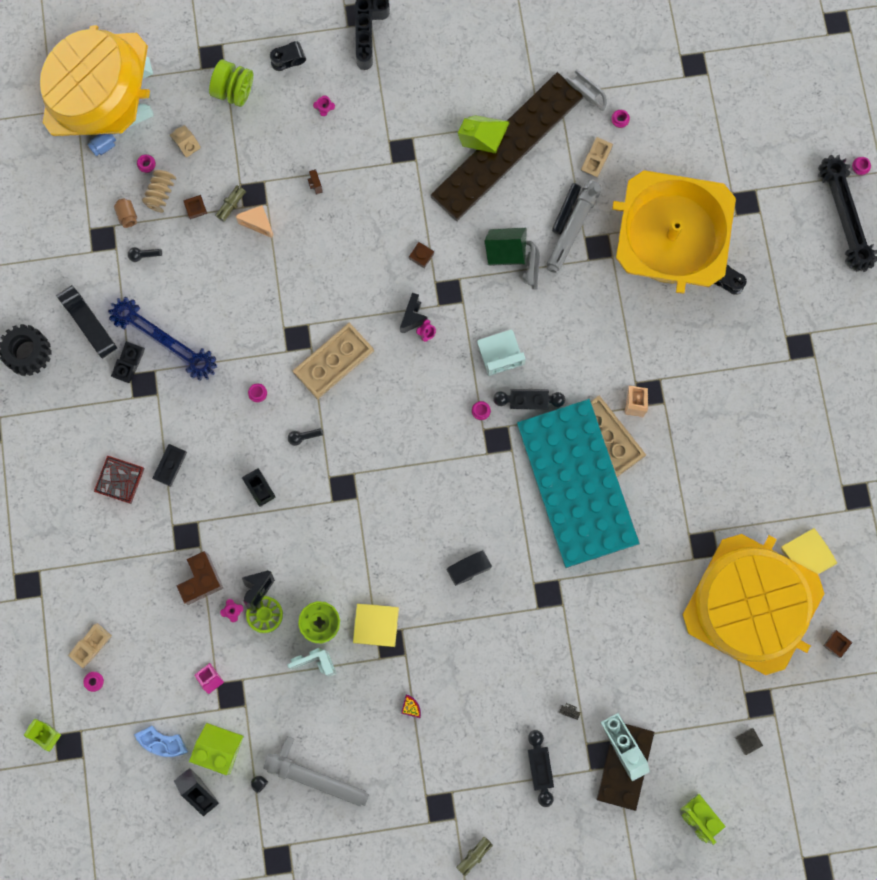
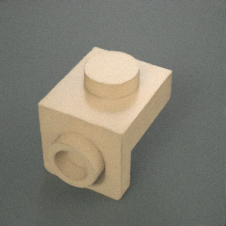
M185 125L177 128L170 134V137L185 157H189L201 148L194 135Z

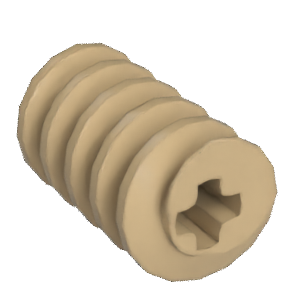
M155 170L153 172L154 177L150 179L151 184L148 185L149 190L145 192L146 197L142 201L148 208L163 213L164 210L160 206H166V203L162 200L169 199L165 192H172L168 186H174V183L170 180H176L177 178L167 171Z

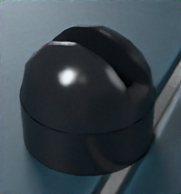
M256 776L251 781V787L257 794L268 784V781L262 776Z

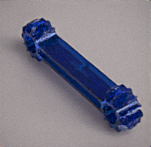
M124 297L123 301H121L120 298H117V304L111 303L114 309L108 310V313L111 314L109 319L111 322H114L116 327L121 325V328L125 330L126 326L130 324L189 364L190 366L185 370L187 373H190L192 379L197 376L198 381H201L204 376L208 380L209 376L207 374H215L212 369L217 368V364L214 363L216 357L211 356V351L205 353V350L201 348L199 353H195L136 313L140 310V306L135 305L136 301L134 299L129 301L128 297ZM124 310H129L126 316H121ZM139 320L154 330V332L150 333L134 321ZM172 345H176L192 357L187 358L186 356L172 348ZM205 361L204 367H196L198 362Z

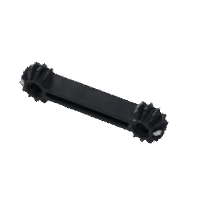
M840 154L836 158L830 155L828 159L824 158L819 165L818 170L820 172L818 177H823L822 183L829 182L850 248V250L845 252V255L848 256L845 262L851 263L849 268L856 267V272H859L861 269L863 272H866L868 268L872 269L875 266L877 250L872 249L874 244L867 245L846 177L850 175L848 170L850 164H845L846 158L841 160ZM831 168L835 169L837 173L832 172ZM858 253L863 254L865 259L860 258Z

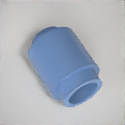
M98 134L87 145L95 156L103 155L115 147L114 142L116 139L112 134Z

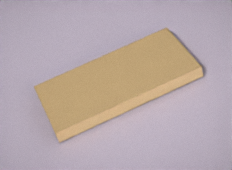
M349 322L297 366L293 373L318 400L371 355L374 349Z
M599 395L591 401L613 468L618 477L644 458L646 454Z

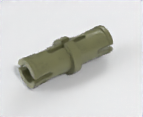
M236 185L229 197L223 200L224 204L215 216L225 222L233 209L238 207L237 204L246 191L241 187L239 189V186Z
M483 837L472 850L468 851V855L456 868L466 876L477 863L482 861L481 858L493 847V844Z

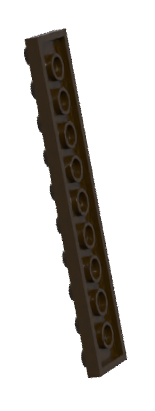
M558 72L555 73L507 120L509 125L496 153L476 150L431 194V198L452 218L458 221L559 123L584 96L570 86L562 75Z

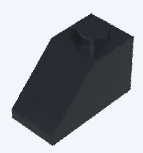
M190 768L174 780L180 795L202 816H205L219 804L201 778Z

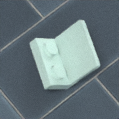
M513 330L477 341L488 376L525 364V355L523 352H520Z
M321 648L310 651V656L305 658L302 655L290 659L291 663L287 664L288 668L293 670L320 659L317 664L321 673H325L326 676L336 674L328 651Z

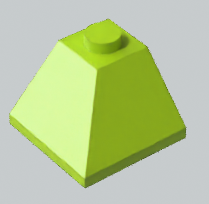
M474 115L464 118L457 134L462 147L496 153L509 122Z

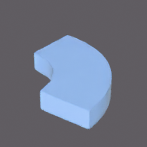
M154 726L134 734L139 744L153 754L163 757H174L188 753L180 734L165 736L159 733Z

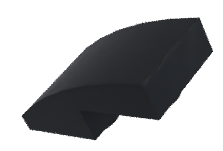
M126 341L120 359L116 360L111 377L130 383L145 348Z
M484 550L458 561L446 570L454 585L457 586L471 580L478 574L490 570L492 565Z

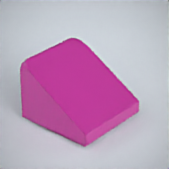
M211 663L194 675L202 689L208 694L224 683Z

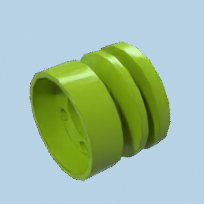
M221 59L215 66L209 85L210 96L220 100L227 98L228 103H234L236 106L242 107L247 101L252 88L253 70L245 69L242 66L236 68L234 63Z
M317 601L303 608L299 615L298 625L300 632L307 640L312 643L322 644L329 642L336 636L340 628V617L332 605L327 602ZM318 617L325 621V624L320 629L317 625H314Z

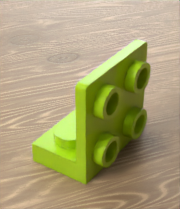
M697 794L680 809L684 813L681 816L685 822L696 828L694 833L702 842L714 845L716 841L713 837L726 826L703 797Z

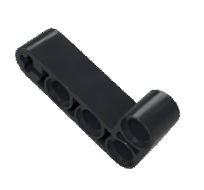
M356 0L355 2L357 66L362 70H368L373 65L372 20H384L389 17V0ZM363 40L368 41L367 43H361ZM363 53H366V59H363Z
M73 285L56 295L102 359L118 349Z

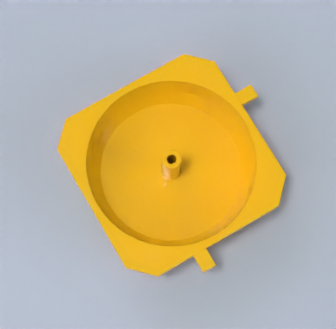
M92 25L89 29L68 35L52 49L44 62L40 75V90L45 105L42 123L52 136L122 134L136 121L139 99H147L150 95L149 89H141L148 45L137 32L114 34L106 30H98L99 27L97 25Z
M643 170L628 180L625 202L613 201L612 210L623 212L616 260L627 274L649 277L663 283L677 284L675 293L684 294L686 284L704 287L712 286L722 279L726 273L736 202L735 196L724 183Z
M743 534L721 540L682 615L688 634L758 672L768 675L785 670L796 648L808 653L811 645L801 639L806 633L810 621L825 593L819 574L772 550L777 540L776 538L768 535L765 543L762 545Z

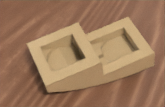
M596 137L581 171L598 178L613 144Z
M98 623L94 624L84 639L76 644L68 656L80 667L85 668L112 635Z

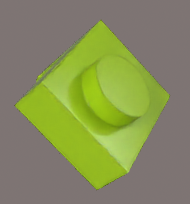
M34 719L28 726L24 736L50 752L61 734L49 724Z

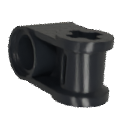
M294 41L273 49L270 52L271 66L276 71H283L303 64L306 61V56L300 42Z
M727 265L725 276L714 284L733 295H738L743 291L747 279L743 274Z

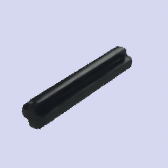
M572 183L554 223L552 232L559 235L562 233L581 190L580 185Z

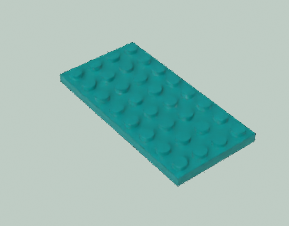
M590 399L517 422L565 568L639 545L632 519Z

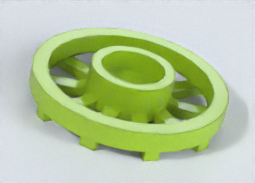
M264 596L260 602L261 608L257 607L255 609L257 613H250V610L247 609L246 619L253 630L259 633H270L280 626L283 619V610L277 600ZM262 600H268L266 607H264ZM272 601L276 604V606L270 609L269 607ZM279 608L280 613H272V611ZM250 616H257V619L251 622ZM272 617H279V621L276 622ZM258 621H261L259 628L253 626ZM269 621L275 624L273 628H270ZM264 623H266L268 630H261Z

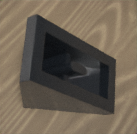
M259 468L242 477L259 507L276 498Z

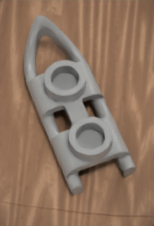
M575 70L577 76L573 80L569 76L566 78L568 84L575 90H578L587 101L593 102L602 111L605 110L607 105L606 95L591 80L578 70ZM588 83L591 87L588 89L584 84ZM599 94L603 98V105L595 99Z
M526 241V244L530 246L531 252H528V255L525 257V265L529 266V268L523 275V281L525 284L533 286V289H538L540 252L532 241Z

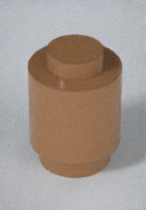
M125 198L119 199L114 205L119 223L124 228L136 225L137 215L132 201Z

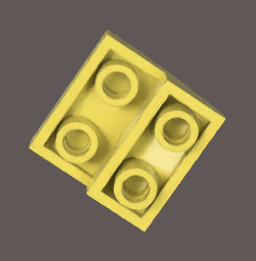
M815 528L781 547L782 552L787 558L817 574L837 564L830 549Z
M357 604L353 643L395 647L399 607Z

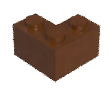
M205 551L187 559L194 577L176 585L186 605H190L224 589L210 556Z

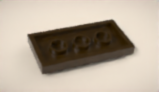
M625 724L648 762L655 732ZM611 742L596 800L636 811L645 775L632 781Z

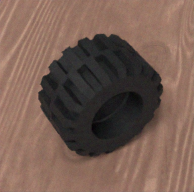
M20 324V328L17 325L12 326L13 330L10 331L8 329L5 331L7 334L1 336V361L16 374L19 373L22 376H26V373L29 376L34 375L33 372L38 374L41 372V367L46 368V361L50 362L51 359L48 356L52 355L48 339L31 325L27 327L25 324ZM25 342H33L32 353L26 358L17 359L16 354L19 346Z

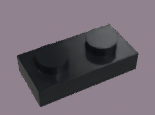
M168 444L152 479L171 487L187 452Z

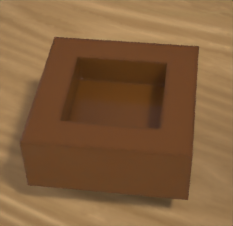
M317 170L309 171L310 178L307 180L310 189H314L316 195L323 193Z
M201 195L183 200L190 220L208 214Z
M418 242L409 259L425 269L433 257L434 251Z
M834 630L823 646L838 658H842L853 642L839 631Z

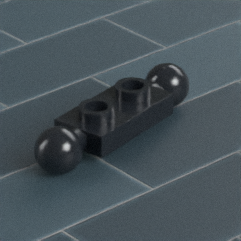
M510 389V395L499 391L493 397V401L497 406L502 407L510 403V409L548 410L549 403L555 407H561L566 400L561 392H555L549 396L548 389Z
M533 730L528 735V741L534 748L528 750L534 791L540 790L541 792L538 796V803L542 807H550L554 802V797L548 791V788H554L548 747L541 748L544 736L542 732Z

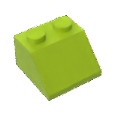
M206 723L196 741L189 762L224 775H230L244 736Z

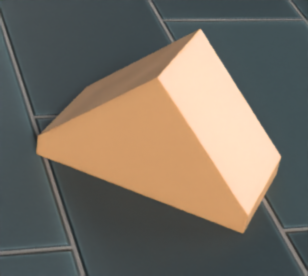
M263 205L237 214L238 224L270 238L273 237Z
M629 385L625 414L644 417L648 411V388Z

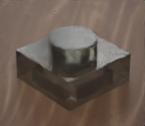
M566 703L565 706L560 705L557 713L578 720L581 712L576 711V706Z
M750 728L734 737L744 755H748L763 746L754 728Z

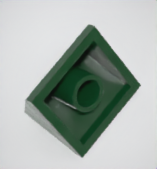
M527 228L490 229L484 240L488 265L525 264Z

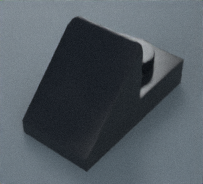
M411 294L400 326L401 333H406L421 326L423 321L428 319L427 316L415 313L419 312L422 303L419 301V294Z
M269 570L242 577L244 585L251 589L246 592L243 601L247 609L253 612L275 581L272 572Z

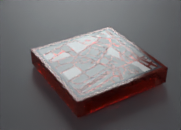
M107 455L94 492L132 504L145 468Z

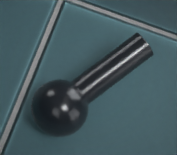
M133 247L128 251V258L132 262H138L146 257L162 256V249L140 250L137 247Z
M319 428L303 433L292 431L288 435V442L293 446L300 445L303 440L323 436V430Z

